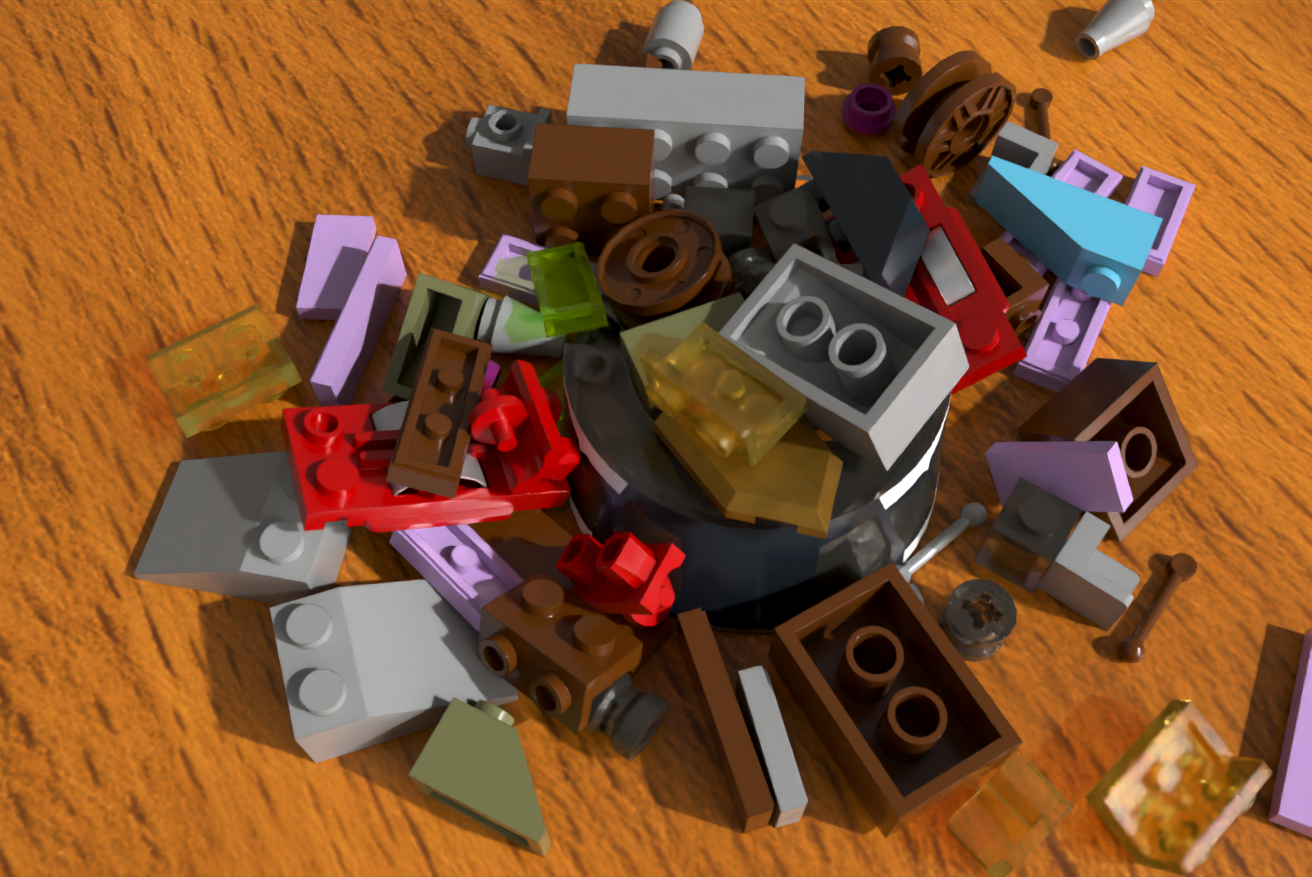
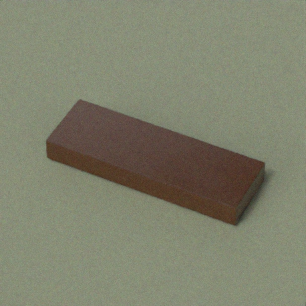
M431 328L386 478L387 482L455 498L471 436L468 416L479 403L493 345Z
M701 608L677 614L676 639L743 834L766 827L771 819L775 805L706 613Z

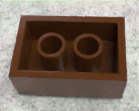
M893 562L774 628L768 654L769 660L885 838L1002 766L1023 743Z

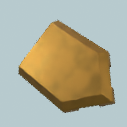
M750 377L670 406L655 420L653 430L726 518L754 524L756 517L797 525V533L826 539L843 461L791 406L756 379Z

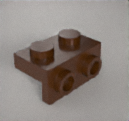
M542 571L537 572L482 607L477 650L479 660L483 662L489 672L496 677L505 679L532 700L543 714L555 718L573 733H578L588 725L592 699L640 663L643 642Z

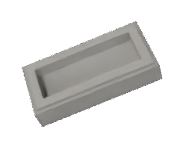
M760 665L738 671L735 696L775 805L771 816L774 827L777 828L799 822L808 799L767 669H763V666Z

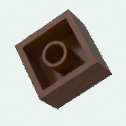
M536 123L527 178L536 244L569 255L599 257L606 242L624 225L645 214L655 212V130Z

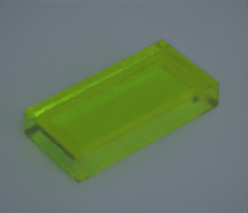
M578 242L526 254L528 270L547 338L608 326L605 306L583 243Z

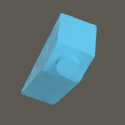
M995 156L991 157L975 201L1066 285L1123 306L1142 272L1163 218Z

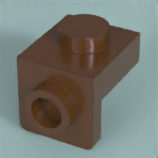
M999 237L984 246L981 253L1010 306L1005 315L1018 337L1027 332L1039 320L1042 314L1039 306L1049 287V283L1033 269L1030 261L1025 256L1017 253Z

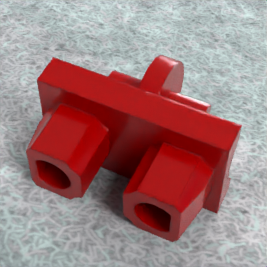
M516 359L510 366V374L505 383L497 389L491 388L481 393L480 403L472 409L468 416V425L475 440L485 444H495L511 491L527 495L542 478L562 481L580 463L582 456L574 439L560 436L555 423L560 418L562 407L556 392L540 386L531 363Z
M616 532L603 545L590 534H576L556 564V569L576 585L572 593L600 613L622 614L628 622L636 626H656L668 616L675 599V594L667 575L671 570L681 566L686 555L673 543L643 544L631 532Z

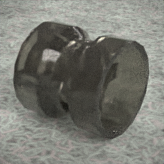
M626 673L592 699L589 722L584 729L590 733L602 732L610 738L611 748L631 762L645 749L658 731L669 711L670 703L653 690L640 691L632 685L631 676L629 673Z

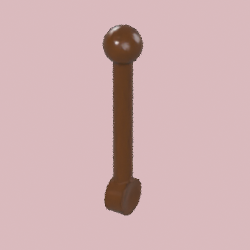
M1037 88L1032 92L1029 104L1033 109L1037 110L1039 135L1051 140L1048 108L1052 102L1053 95L1047 89ZM1053 157L1046 176L1051 177L1059 168L1060 163L1056 157Z
M1185 553L1175 554L1167 563V579L1131 637L1123 638L1118 643L1117 653L1124 662L1131 664L1143 659L1145 654L1143 643L1179 584L1188 581L1197 571V563L1190 555Z

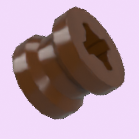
M891 26L881 29L868 41L869 82L885 87L892 96L908 93L923 75L922 64L919 58L921 51L918 35L913 30L903 26Z

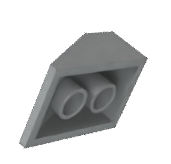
M793 243L711 341L718 351L833 440L885 471L889 470L969 368L956 323Z
M286 451L182 460L138 562L134 576L138 580L280 605L334 588L354 527H346L344 520L325 522L323 530L304 531Z
M426 579L338 587L270 607L294 738L315 763L436 726L453 697L473 707L478 700H485L499 706L519 699L514 686L505 679L493 675L488 671L483 662L479 660L477 656L479 632Z

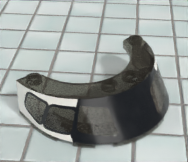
M564 343L563 436L576 441L582 456L580 463L566 476L571 489L568 496L573 518L576 519L583 534H590L601 545L616 532H631L643 544L673 543L686 555L681 566L671 570L667 575L675 594L674 602L668 614L670 617L677 619V614L701 608L702 611H705L713 631L741 635H772L774 628L891 562L894 565H903L911 556L927 528L934 507L951 391L888 471L883 470L843 445L832 450L843 461L827 536L826 539L799 534L797 533V525L756 517L753 524L726 518L653 430L655 421L649 416L637 396L629 375L628 363L622 354L611 347L602 345Z

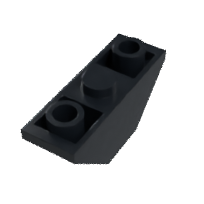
M810 151L802 156L813 177L804 183L806 190L821 214L831 209L835 218L826 223L827 228L843 254L853 249L858 257L856 261L849 264L851 271L905 297L930 229L887 156Z

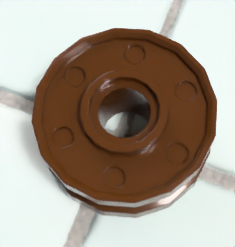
M973 50L957 52L938 62L918 80L905 96L895 114L891 133L894 142L904 152L915 155L917 165L922 164L928 175L935 178L949 175L972 161L999 134L1012 113L1017 98L1015 86L997 72L992 73L991 64Z
M665 209L645 214L624 225L606 242L597 260L596 280L625 331L730 296L733 290L732 268L722 252V244L716 230L707 218L691 210Z

